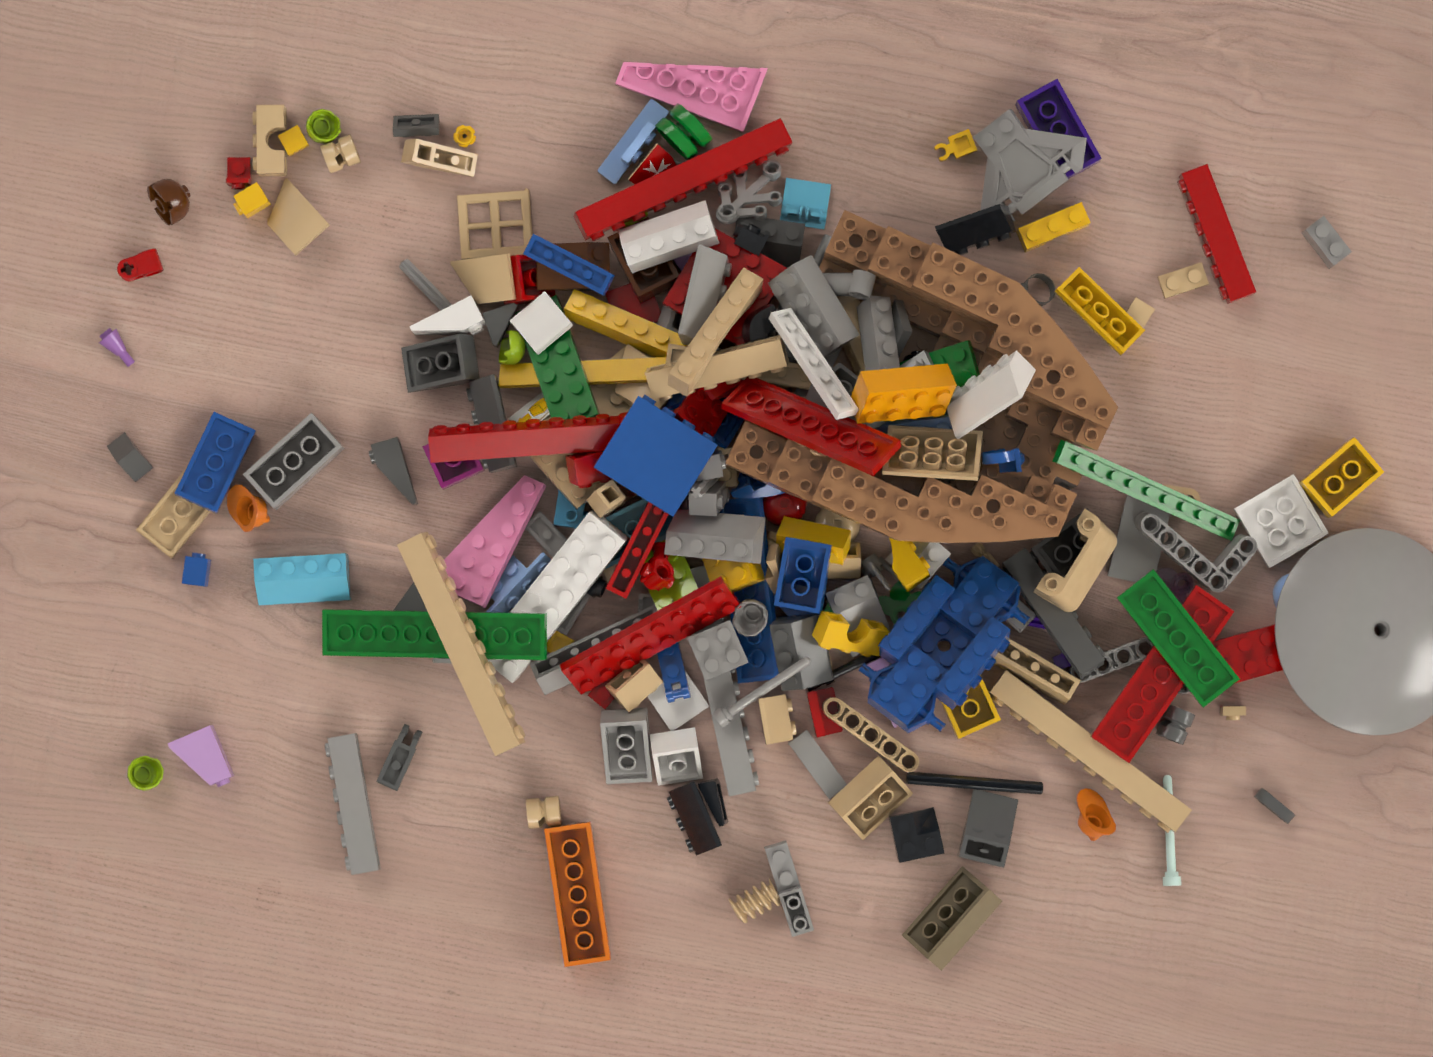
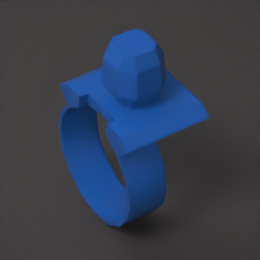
M1013 448L1010 451L997 449L981 453L982 464L998 463L1000 473L1022 472L1021 465L1025 462V456L1019 451V448Z

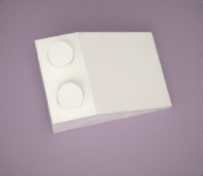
M470 295L409 327L415 335H467L469 333L476 335L484 330L483 326L486 323L476 302Z

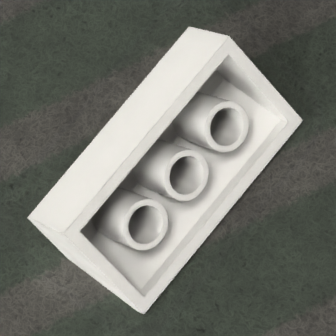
M706 200L618 230L621 246L632 273L696 252L698 244L706 247L719 244Z
M1017 350L1009 356L1007 354L1003 355L997 364L987 366L979 376L976 377L974 375L968 379L964 386H957L955 388L947 411L957 439H960L1023 397L1036 370Z

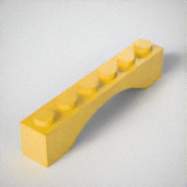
M889 537L893 554V572L906 591L909 592L930 577L928 571L930 565L923 556L919 558L914 551L917 548L913 542L897 541Z

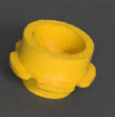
M460 125L456 128L453 139L460 147H468V145H472L476 140L475 130L471 126Z

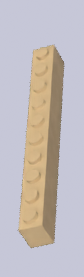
M424 532L398 544V549L494 755L497 756L525 743L524 730L515 721V711L504 697V687L495 678V668L490 661L488 662L484 654L486 653L482 641H478L475 635L476 628L471 619L468 620L465 613V603L461 598H458L455 592L456 584L451 577H448L445 570L447 568L446 563L435 549L437 544L434 537L429 535L428 532Z
M1007 670L989 692L994 703L1000 707L1004 704L1010 708V715L1018 721L1023 718L1029 723L1027 727L1037 735L1040 732L1048 737L1047 743L1056 749L1059 746L1066 751L1064 755L1074 763L1077 760L1085 765L1083 770L1093 777L1096 774L1104 779L1101 782L1111 791L1116 788L1122 793L1120 797L1130 805L1133 802L1141 807L1138 810L1149 819L1151 816L1159 821L1157 825L1167 833L1170 830L1176 832L1192 811V809L1132 764L1127 763L1090 737L1091 733Z

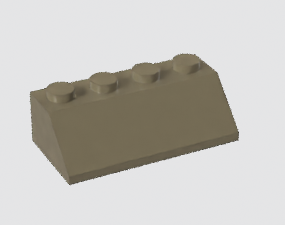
M962 866L902 936L942 971L1001 904L1002 900Z

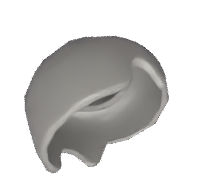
M755 599L744 600L734 610L732 623L738 633L746 637L756 636L766 627L768 610H766V606L762 602Z

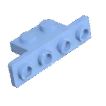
M650 99L599 167L598 173L613 184H616L631 163H636L643 154L641 152L646 144L650 145L657 135L655 133L657 130L655 125L662 118H666L669 111L655 100Z
M542 552L526 568L513 555L491 596L495 602L486 612H509L514 608L551 559Z

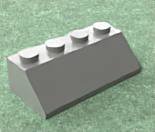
M698 244L678 331L683 345L690 344L726 293L727 286L724 285L726 277H730L732 264L729 263L727 255Z
M678 509L666 531L664 554L761 564L765 517L719 513L717 516L689 515V510Z

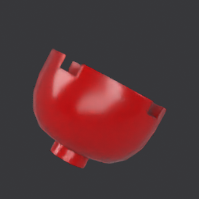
M787 493L763 497L764 515L770 523L780 527L784 516L801 520L806 513L807 501Z

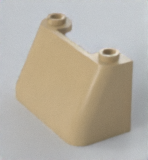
M1084 509L1075 523L1078 531L1081 533L1079 540L1084 542L1085 545L1065 578L1056 573H1048L1041 579L1033 592L1065 612H1073L1080 606L1117 544L1116 535L1095 514Z

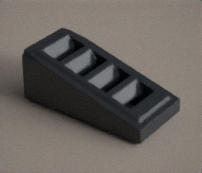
M716 778L698 783V787L719 827L726 825L728 818L719 779Z

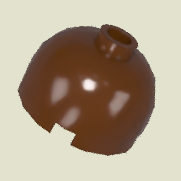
M162 179L147 187L150 202L155 200L157 207L154 209L165 224L173 225L182 220L189 212V197L191 195L185 185L181 186L172 179Z

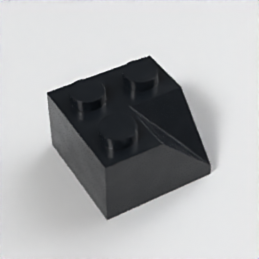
M934 807L889 816L899 863L944 854Z

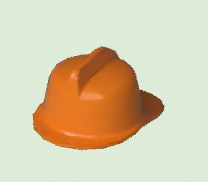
M236 484L229 490L227 496L228 511L244 532H250L253 528L260 527L263 523L270 521L266 502L262 498L252 495L243 485Z
M1085 788L1080 790L1076 800L1081 812L1078 818V826L1091 841H1096L1103 835L1113 834L1116 830V824L1104 799L1092 789Z

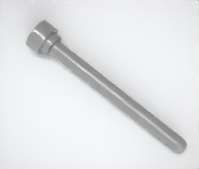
M803 657L729 708L720 707L714 711L713 715L717 722L723 728L730 724L731 719L734 718L733 715L807 667L811 662L810 658Z

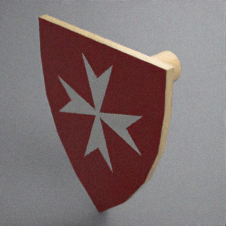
M656 144L648 155L641 159L640 165L628 180L633 184H637L676 166V163L665 149Z

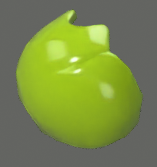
M319 109L313 111L306 121L307 133L317 143L326 144L334 141L341 132L340 119L329 110Z
M509 330L506 331L509 337L503 338L501 341L499 363L515 365L523 358L526 344L523 336L518 331Z
M140 756L129 765L127 778L134 788L148 791L157 787L161 782L164 768L158 759Z

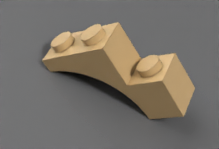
M610 480L594 491L586 501L597 516L602 518L606 514L609 516L638 495L616 481Z

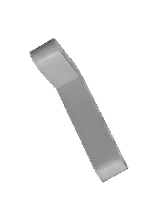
M1142 512L1136 516L1134 522L1139 532L1201 585L1214 592L1224 591L1257 551L1258 545L1254 538L1239 534L1233 537L1232 541L1228 543L1215 561L1211 563L1158 516ZM1150 517L1152 521L1151 526L1145 529L1144 521ZM1167 532L1168 540L1162 544L1161 535ZM1246 540L1248 547L1242 551L1240 545L1242 541ZM1184 546L1185 554L1179 558L1178 550ZM1232 557L1233 565L1227 569L1226 561ZM1201 561L1202 568L1199 572H1196L1194 569L1195 564ZM1217 575L1219 582L1213 587L1211 580Z
M1146 636L1105 651L1103 658L1107 662L1106 669L1103 671L1094 670L1080 679V683L1144 660L1146 655H1142L1139 652L1140 643H1148L1150 650L1153 644ZM1120 650H1125L1128 653L1129 657L1125 663H1121L1117 659V653ZM1070 666L1068 673L1075 677L1074 669ZM1186 688L1184 690H1180L1178 693L1186 694L1190 691Z

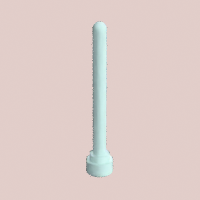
M1165 775L1163 777V788L1173 795L1172 777ZM1172 830L1169 833L1165 831L1167 872H1165V877H1162L1163 886H1181V876H1179V872H1176L1175 834Z

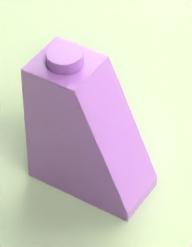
M213 725L167 743L169 748L209 785L216 784L217 787H221L230 783L229 778L234 776Z

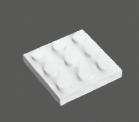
M1294 474L1233 509L1248 535L1256 540L1257 550L1268 568L1329 534Z

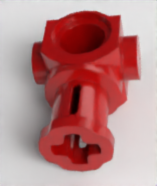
M656 542L652 547V558L643 565L640 571V581L648 589L660 591L663 588L669 589L673 585L674 569L668 561L670 555L664 554L665 542Z

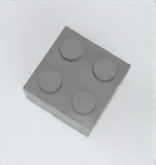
M730 620L688 638L706 681L748 663Z

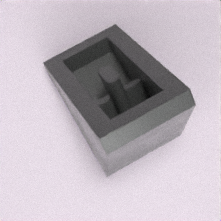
M512 303L483 313L493 346L499 347L511 324L510 320L515 316V312L519 308L518 305Z
M125 432L107 446L116 462L135 482L153 469V466Z

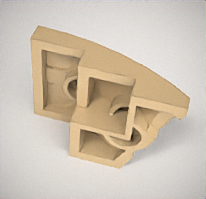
M286 178L267 224L296 256L330 225Z
M510 253L450 261L457 275L477 304L516 299Z
M629 344L625 347L623 359L649 358ZM648 382L616 384L614 393L630 407L638 396L643 398L645 394L652 398ZM659 398L653 399L656 401L654 406L659 409L667 402V400L659 401Z

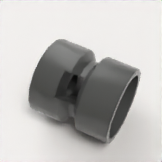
M1169 705L1163 714L1165 721L1160 722L1155 734L1184 745L1188 735L1186 728L1191 727L1195 715L1176 706Z

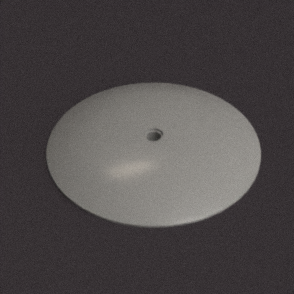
M1374 528L1353 529L1332 535L1316 544L1300 558L1292 568L1282 587L1275 615V640L1279 660L1290 685L1298 697L1308 708L1326 722L1343 730L1362 735H1388L1413 728L1433 715V554L1418 542L1404 535ZM1375 625H1376V626L1378 627V629H1379V635H1378V636H1377V635L1375 634V632H1374V627H1375Z

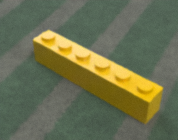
M575 289L564 307L565 316L570 321L623 344H629L635 349L656 358L667 357L669 344L688 346L681 343L678 333Z

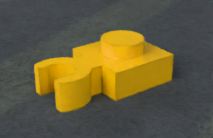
M969 129L949 136L947 138L949 144L939 143L934 147L935 151L938 149L945 151V155L939 157V162L946 161L951 154H954L955 159L977 151Z

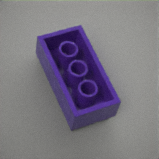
M1058 79L1016 101L1015 106L1028 129L1087 138L1083 169L1077 174L1100 162L1102 159ZM1062 157L1057 162L1059 165H1062L1066 161ZM1072 169L1065 173L1069 179L1077 175Z

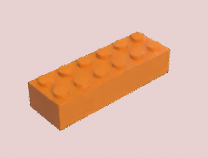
M591 821L545 828L544 832L564 966L569 967L611 960V952Z

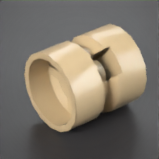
M350 134L339 138L336 144L331 141L320 146L330 173L342 170L345 164L350 167L361 162Z
M559 796L545 797L544 801H541L539 798L526 799L529 829L542 828L544 824H547L548 827L561 826Z

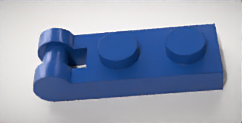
M677 642L657 653L668 703L675 702V699L682 697L684 699L691 698L680 644ZM680 683L681 688L673 690L672 685Z

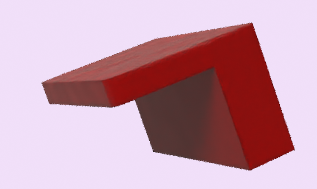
M829 687L806 692L816 738L842 732L843 728L829 719L822 711V705L826 699L836 698L834 688ZM835 701L830 702L827 706L828 712L832 715L839 711Z

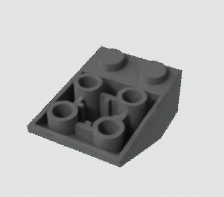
M973 789L957 856L1004 868L1010 846L1018 799Z

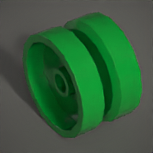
M678 103L670 110V117L676 125L667 118H662L655 125L661 136L686 160H690L698 154L697 148L692 141L698 146L705 148L713 140L702 123Z

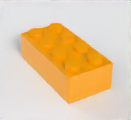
M948 363L860 371L851 395L852 400L858 407L857 414L854 415L857 424L945 415L957 386Z

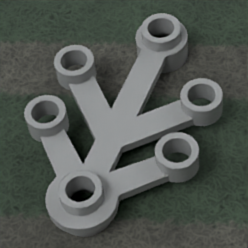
M774 160L765 162L763 165V175L747 190L745 185L747 173L744 172L740 175L733 173L738 197L733 203L730 200L732 186L729 183H721L718 186V194L721 197L722 204L716 211L717 220L722 224H732L738 218L754 217L758 221L766 219L767 209L765 206L757 205L754 208L742 207L747 204L769 203V205L776 207L782 203V195L778 191L757 194L769 181H776L781 176L780 163Z

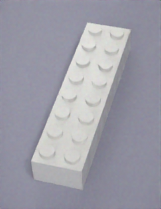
M594 510L590 511L510 612L547 613L548 641L629 540V537L606 518H599ZM487 659L488 662L490 661L493 664L495 670L511 683L520 677L532 661Z

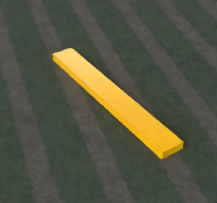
M666 357L587 360L581 362L589 385L647 383L645 375L647 368L666 364ZM532 363L500 364L498 386L501 389L540 387Z

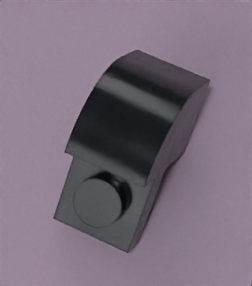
M766 304L747 316L742 327L744 342L769 338L768 333L776 330L769 320L771 312L776 311L774 305Z

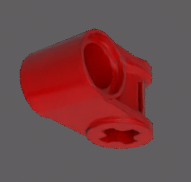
M156 248L123 259L117 266L118 274L128 282L153 276L164 271ZM127 265L134 268L131 270V275L123 272L126 270Z

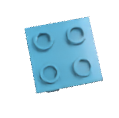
M786 178L780 220L803 223L805 227L825 230L831 184Z

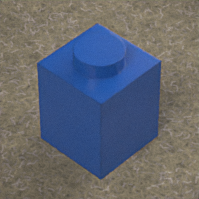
M192 552V557L185 556L182 584L208 587L211 560L205 559L206 554Z

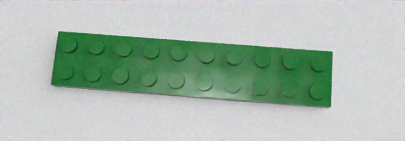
M322 610V656L449 658L428 611ZM465 612L468 620L471 619L475 625V635L478 641H482L485 646L486 653L484 654L487 659L547 660V613Z

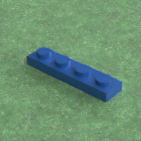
M535 234L532 235L523 253L529 258L604 296L615 276Z

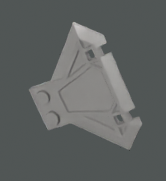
M1012 109L1007 110L974 136V139L988 157L981 210L997 204L1005 205L1004 202L1009 198L1012 201L1008 207L1013 222L1015 219L1012 214L1015 211L1019 210L1023 215L1069 180L1065 174L1072 169L1077 174L1083 169L1087 138L1026 129ZM1063 157L1066 162L1059 165L1057 161Z

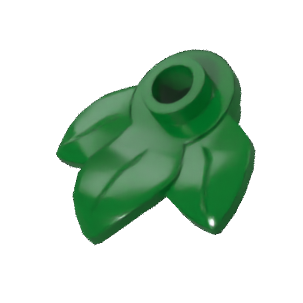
M898 581L891 588L890 596H879L878 600L884 614L890 616L891 621L895 624L898 620V612L903 611L906 613L909 605L920 596L921 591L910 594L901 582Z

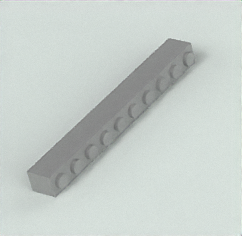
M705 566L690 569L698 588L710 582ZM724 617L695 632L694 635L724 623ZM735 669L707 681L704 678L729 796L756 791L755 786L759 785L757 771L752 772L750 763L755 762L752 749L747 750L746 741L750 740L747 726L742 727L741 718L745 717L744 710L742 709L733 715L734 718L731 719V723L724 728L721 727L713 715V712L720 707L729 708L737 702L736 696L740 695L738 682H733L731 676Z

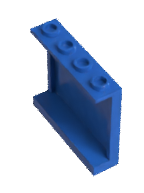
M644 394L643 398L640 396L636 398L593 468L674 517L718 445L714 443L716 440L714 437L706 432H703L701 435L694 431L695 425L685 419L683 422L678 421L674 418L676 415L674 412L666 407L663 410L654 406L656 401Z

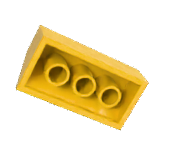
M1080 267L1054 292L1120 356L1145 331Z

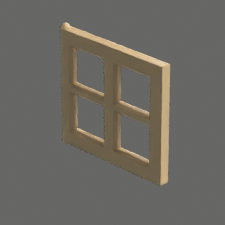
M526 188L524 191L457 195L462 260L509 253L510 256L524 255L523 253L533 235L529 189ZM521 200L522 220L500 221L499 202ZM489 203L491 222L468 224L467 204ZM523 226L524 246L502 247L501 228ZM491 228L492 248L470 250L469 230Z

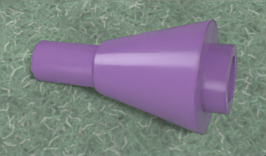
M109 328L99 336L102 339L99 343L116 356H119L127 367L135 362L126 351V347L117 329L112 331Z

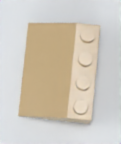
M888 426L887 434L901 441V448L883 466L882 475L978 481L983 431L972 430L960 439H957L953 429Z

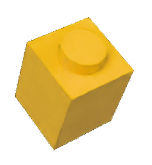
M257 182L233 196L236 200L233 204L239 215L244 214L247 218L271 205Z

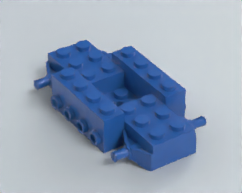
M984 556L967 562L962 566L948 557L943 566L951 570L953 576H955L953 587L936 575L930 583L928 582L924 586L920 596L909 605L904 616L897 620L889 635H886L879 643V655L892 665L874 671L863 663L858 670L867 676L870 681L867 703L907 733L925 724H931L941 732L946 723L942 722L934 714L936 698L952 710L957 705L961 707L968 698L966 694L971 687L975 689L982 680L980 675L985 669L989 671L996 662L994 657L997 653H1003L1010 644L1008 640L1011 629L1001 622L1015 617L1025 625L1030 618L1018 608L1021 589L1019 582ZM940 641H948L951 648L948 651H941L937 645Z

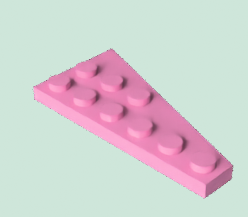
M623 62L615 84L673 107L678 103L694 115L744 133L768 68Z
M524 475L444 559L447 566L445 570L448 577H451L456 584L455 592L458 597L486 608L546 488L544 483Z

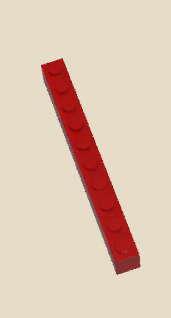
M779 118L576 211L573 217L585 241L588 239L596 241L605 236L604 232L610 229L613 232L625 227L624 223L630 220L637 222L645 218V213L652 210L654 213L665 209L667 207L666 204L671 201L679 203L687 198L686 195L693 191L695 194L703 192L707 189L706 185L713 182L716 185L726 181L728 179L727 176L732 173L740 175L746 172L748 166L754 163L756 166L767 162L769 160L768 157L774 154L778 157L789 151L788 148L793 142L782 119Z
M628 412L620 413L618 416L599 414L596 417L586 418V416L578 415L572 419L553 417L545 421H540L539 419H528L526 422L508 420L502 424L483 422L473 426L467 423L458 424L456 427L437 425L429 428L431 463L604 451Z

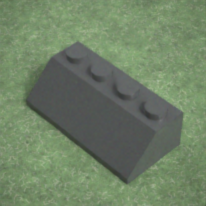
M495 374L469 382L470 388H467L466 391L469 402L473 401L475 410L471 411L474 424L479 425L483 422L502 424L504 421H507ZM515 457L482 459L484 469L488 468L490 473L517 467Z

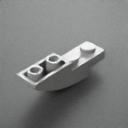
M787 841L764 847L792 937L813 931L812 921Z

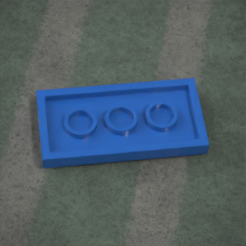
M213 412L175 491V495L217 514L256 430Z

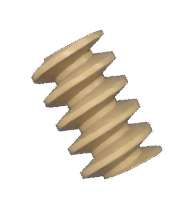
M770 878L769 886L763 881L761 882V890L753 886L752 895L745 890L744 899L738 894L736 895V903L728 899L738 919L747 923V915L755 919V911H758L761 915L764 914L763 906L768 910H772L771 902L780 906V897Z

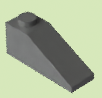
M395 437L371 444L372 450L368 452L372 464L376 463L382 473L412 505H417L418 501L399 438Z

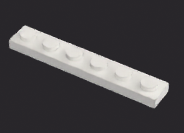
M787 308L771 312L769 320L835 419L838 420L856 415L858 407L793 310Z

